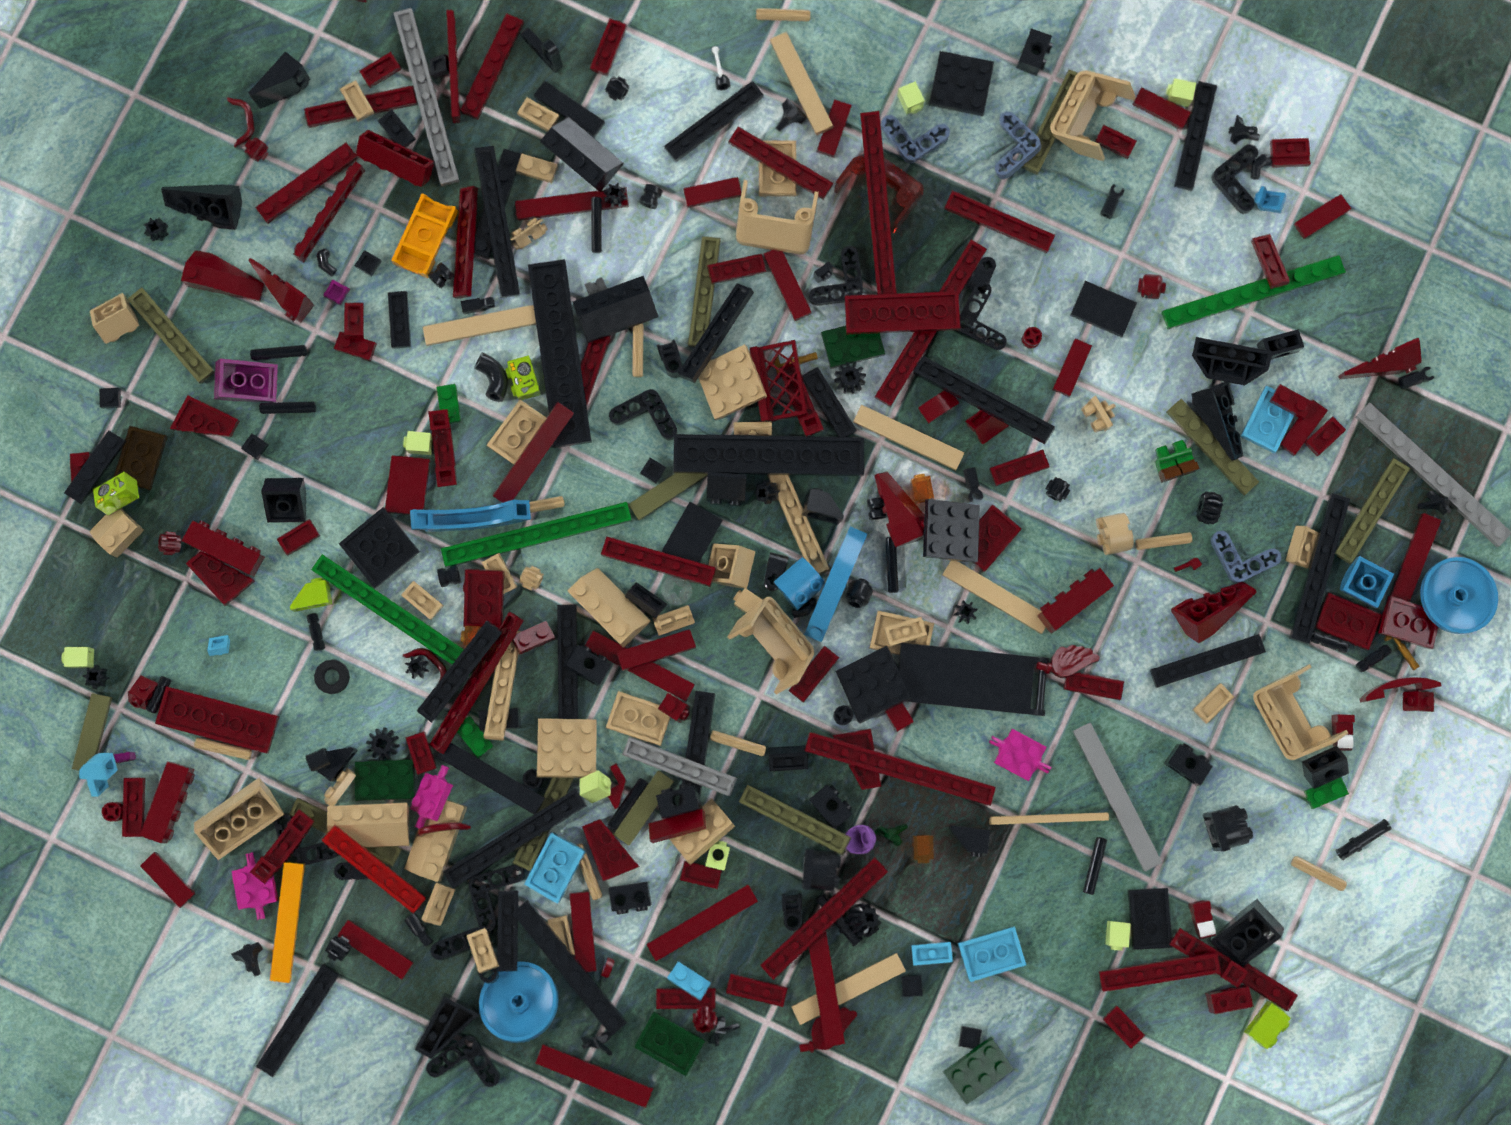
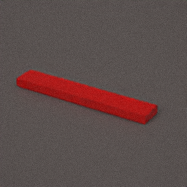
M334 825L323 837L322 841L413 914L426 900V896L337 825Z

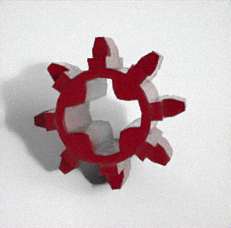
M258 138L249 139L244 145L246 147L245 154L256 162H259L261 159L264 161L269 154L266 152L269 147Z
M168 531L160 534L158 540L159 551L163 552V555H173L180 552L181 536L176 535V532Z
M707 1006L699 1007L696 1013H693V1023L696 1030L701 1033H709L714 1029V1026H717L716 1012H714L713 1008Z

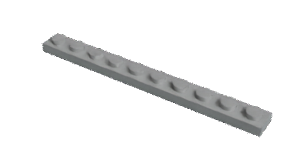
M412 8L394 12L440 184L445 186L460 182Z
M1368 403L1357 414L1355 418L1442 498L1448 497L1449 504L1496 547H1499L1511 535V531L1371 403Z

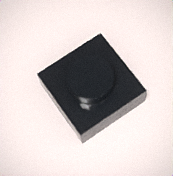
M442 54L430 59V76L434 79L450 73L449 56Z
M364 250L354 266L372 277L382 261Z
M830 261L814 271L813 277L817 282L821 280L826 281L832 276L833 265Z
M118 387L99 389L100 408H121V389Z
M251 433L241 449L259 460L269 445Z
M649 458L640 475L657 484L666 467Z
M921 975L901 976L903 997L923 996Z
M961 1026L958 1046L974 1049L980 1044L982 1030Z

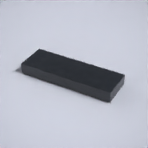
M388 292L391 348L411 347L408 292Z

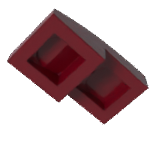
M942 391L918 407V410L927 423L930 424L960 403L954 395Z

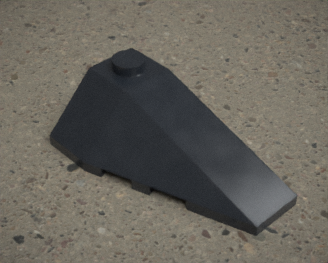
M219 184L161 188L165 206L183 214L189 213L197 217V220H206L213 223V226L216 228L237 229L242 208L239 186Z
M1222 382L1192 393V403L1196 407L1198 414L1231 461L1242 457L1243 450L1240 434L1235 429V424L1238 422L1237 416L1233 415L1232 405H1235L1229 383Z

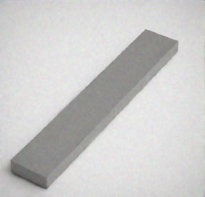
M632 737L628 738L622 754L727 796L731 795L737 780L736 777Z

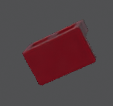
M981 410L965 421L967 426L976 433L981 444H985L1009 426Z

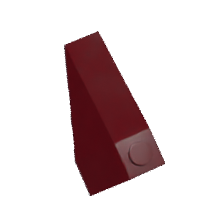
M197 250L185 262L181 281L187 287L260 302L264 283L215 254Z
M888 472L874 475L879 496L884 500L885 504L882 508L883 513L887 514L889 523L886 524L895 547L910 544L924 538L925 514Z

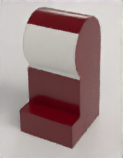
M1332 715V736L1345 730L1348 732L1347 735L1335 742L1333 747L1338 746L1341 751H1352L1355 715Z
M1202 900L1188 903L1198 938L1204 939L1216 936L1210 901Z

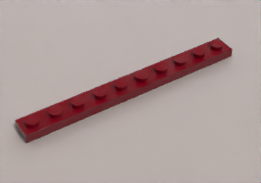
M880 111L860 113L877 294H897Z
M970 240L939 292L958 291V295H960L987 248ZM937 331L913 333L874 398L889 407L892 406Z
M812 732L808 734L804 749L808 753L988 806L992 804L996 788Z

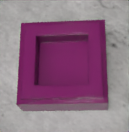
M332 279L323 296L341 306L350 289Z
M135 752L114 754V759L116 763L134 761L136 755Z

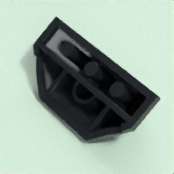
M1196 337L1192 357L1207 379L1245 386L1269 370L1273 351Z

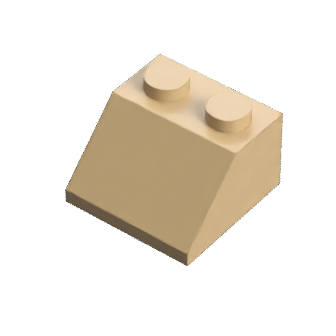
M124 293L90 310L93 327L105 344L117 341L120 336L133 332L139 326L138 318Z
M119 509L109 516L105 515L89 532L105 551L118 558L144 529L123 509Z
M713 544L708 564L709 566L716 567L712 583L747 589L755 551L738 545Z

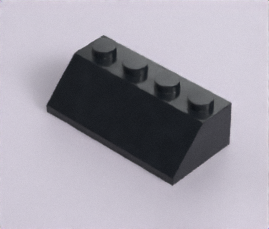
M569 117L552 126L540 140L545 147L599 192L605 188L624 164Z
M644 276L572 301L588 343L659 317Z

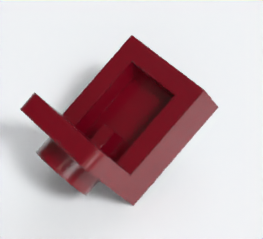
M140 675L128 691V702L135 708L146 710L147 701L152 696L158 683Z
M1403 692V711L1434 712L1435 701L1433 692Z
M667 693L658 710L679 723L682 720L685 721L690 714V706Z

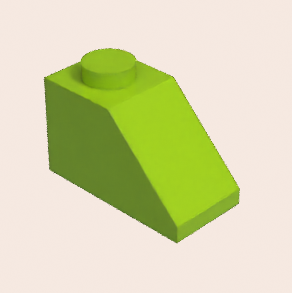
M315 578L311 580V583H306L290 605V610L298 612L333 605L329 582L322 578Z

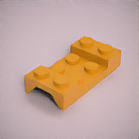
M422 193L391 259L392 263L415 274L429 278L428 275L435 265V258L440 246L458 214L457 208L438 203Z

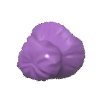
M856 825L845 833V835L851 837L846 848L850 853L866 854L875 846L876 835L867 825Z

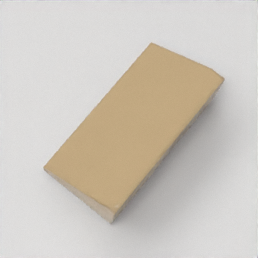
M1296 526L1286 561L1308 568L1319 532L1307 526Z

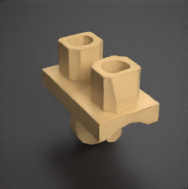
M1094 396L1081 409L1086 417L1095 414L1097 420L1091 423L1095 433L1102 430L1107 431L1113 426L1110 419L1115 417L1112 412L1116 407L1115 404L1108 405L1106 400L1100 403L1098 398Z

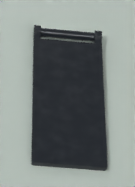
M909 643L901 644L899 671L912 699L906 702L1045 716L1046 673L1039 670L1036 709H1031L1034 663L1039 661L1047 664L1050 658Z

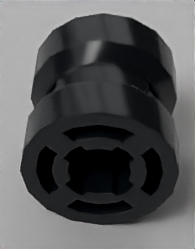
M646 184L644 187L645 193L640 197L639 203L647 208L656 209L658 205L657 198L662 196L663 191L655 185Z
M441 262L437 265V269L428 275L430 280L440 289L445 286L447 280L454 276L450 269Z
M881 497L867 500V507L870 509L868 513L869 520L888 517L887 514L883 513L882 508L885 504Z
M457 565L450 566L447 571L444 568L437 569L438 579L442 588L447 587L449 582L455 585L461 583Z
M529 769L523 775V783L528 788L536 789L542 786L544 777H537V770Z

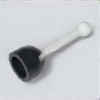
M715 46L712 48V53L715 55L719 73L715 79V85L717 90H726L731 86L730 80L726 75L722 74L718 56L719 48Z

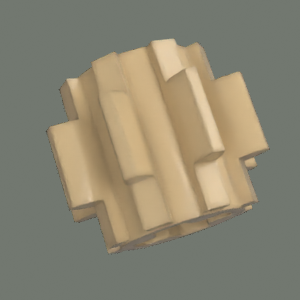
M526 566L519 582L526 589L531 591L532 589L537 590L544 574L540 573L541 570L534 566H531V568Z

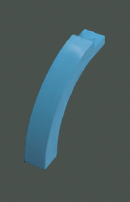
M511 500L496 505L468 509H413L410 511L411 530H425V532L484 529L511 525L531 519L529 500Z
M851 526L849 527L804 635L822 642L867 537V533Z

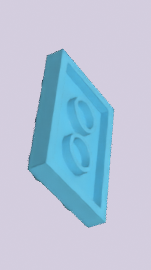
M1265 386L1240 437L1272 453H1276L1294 415L1269 402L1275 390Z
M551 832L524 885L553 902L560 903L586 850Z
M1014 926L958 943L969 982L1026 966Z

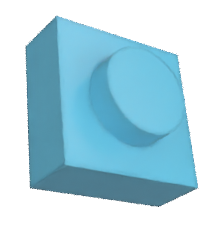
M229 636L209 638L207 649L209 656L229 653Z

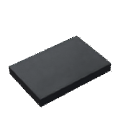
M1085 281L1070 316L1122 338L1137 302Z
M689 502L662 552L700 563L723 519Z
M1168 888L1128 890L1132 949L1173 948L1169 945L1172 940Z

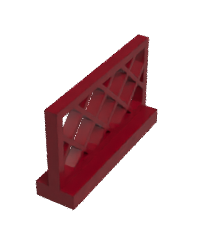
M796 340L762 347H750L752 360L767 395L766 398L758 401L761 421L773 423V421L807 415ZM792 346L793 353L789 358L781 354L785 347ZM773 350L776 352L771 362L765 359L764 351ZM779 355L787 360L781 369L773 365ZM789 363L796 367L792 377L784 372ZM771 367L779 371L774 380L768 378L767 374ZM782 373L790 378L784 388L776 383ZM792 381L796 382L799 386L795 395L787 391ZM774 385L782 389L776 399L770 393ZM785 392L793 397L787 406L779 401ZM796 399L801 402L802 411L794 412L790 409ZM779 403L785 409L781 415L774 416L773 409Z

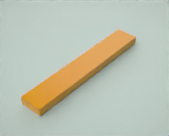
M284 862L270 981L291 982L305 864Z

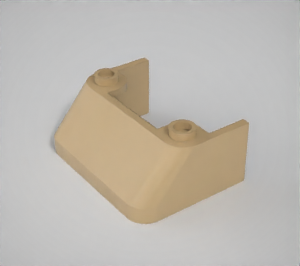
M1088 70L1080 71L1075 76L1050 126L1053 136L1077 154L1104 161L1105 156L1100 144L1083 136V133L1098 105L1108 107L1115 102L1117 96L1135 100L1136 97L1131 83Z
M744 180L736 227L737 242L745 246L805 254L810 248L818 192L814 193L812 209L801 208L796 212L795 220L757 214L758 204L756 201L746 198L748 180Z
M772 597L762 599L743 615L727 636L729 639H732L739 634L744 637L753 634L775 660L773 674L780 681L774 690L775 694L799 683L814 656V648Z
M1310 664L1260 688L1253 695L1254 702L1283 755L1289 760L1298 759L1332 745L1348 734L1347 730L1331 736L1324 726L1317 725L1311 728L1293 693L1297 692L1301 687L1298 676L1312 668Z

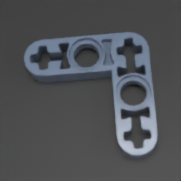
M1005 112L999 118L1001 128L1018 144L995 165L996 175L1000 179H1007L1041 150L1040 139L1012 112ZM1006 119L1011 120L1013 128L1008 122L1005 123ZM1020 129L1025 131L1022 137L1015 135L1016 131ZM1027 139H1029V141H1030L1032 144H1035L1036 146H1035V147H1033V146H1030V147H1029V143H1028ZM1014 155H1023L1020 161L1013 160ZM1000 168H1007V171H1001Z
M887 115L881 122L882 131L907 163L918 161L946 142L950 135V129L947 125L938 124L913 141L895 116ZM887 121L889 123L893 122L892 127L895 130L893 135H891L893 132L892 128L890 126L886 127ZM938 130H940L941 132L945 131L944 137L942 135H939L938 137H936V140H934V137L938 135ZM903 135L905 142L897 143L895 137ZM927 139L931 142V146L924 148L921 145V141ZM908 143H909V145H908L909 151H910V152H913V151L915 152L914 157H912L911 155H910V156H907V155H908V150L906 149V146H907Z
M1217 531L1210 540L1228 578L1234 583H1240L1279 564L1281 561V553L1276 549H1269L1242 562L1229 535L1224 531ZM1218 536L1224 537V540L1222 541L1224 547L1227 545L1229 546V548H1226L1222 552L1220 551V549L1223 548L1222 544L1220 542H1216ZM1226 552L1233 554L1234 559L1232 562H1227L1224 559ZM1269 553L1276 556L1274 562L1270 560L1264 563L1263 561L1270 556ZM1251 561L1259 563L1258 571H1253L1250 568ZM1235 569L1237 571L1246 569L1247 571L1240 575L1241 579L1233 575L1236 572Z

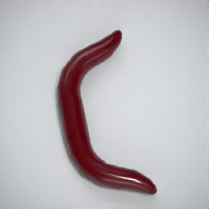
M228 97V102L242 107L245 110L247 131L234 143L236 148L253 136L254 119L252 109L248 103L240 99Z
M417 648L402 655L404 658L418 655L426 656L440 671V680L447 672L443 662L428 649Z
M459 822L434 824L420 828L417 836L422 837L427 833L446 830H469L471 826Z

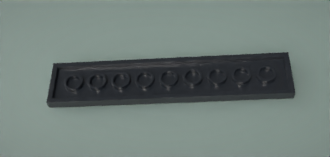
M562 259L529 264L528 270L548 411L550 413L556 403L559 402L574 412L554 441L553 446L554 448L592 443L566 261Z
M674 434L673 473L708 474V472L753 475L864 476V437Z

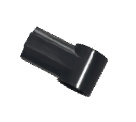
M326 748L305 756L312 772L318 769H328L334 761L332 754H329Z

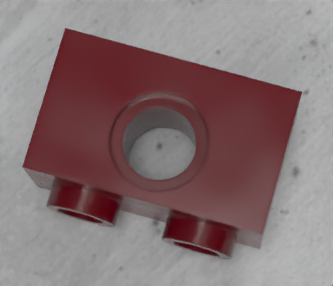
M1240 985L1239 988L1235 986L1205 992L1208 1009L1212 1014L1254 1007L1250 988L1245 985Z

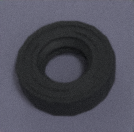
M333 659L322 662L316 668L314 674L315 684L318 689L327 694H337L343 691L350 679L349 670L346 665ZM334 669L339 673V680L335 684H328L325 681V674L327 671Z

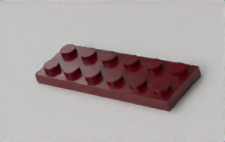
M958 291L849 295L844 297L846 335L960 330Z
M166 686L155 724L269 754L280 716Z

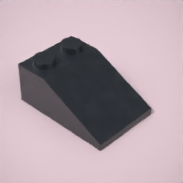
M285 51L248 94L257 107L261 109L299 93L308 86L311 79L303 65Z
M1256 899L1237 914L1210 942L1222 954L1243 967L1279 940L1283 935L1284 927Z

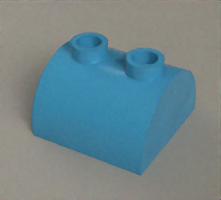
M1358 556L1346 571L1340 585V590L1374 608H1378L1394 573Z
M803 557L774 581L790 605L796 610L800 609L825 586L822 577Z

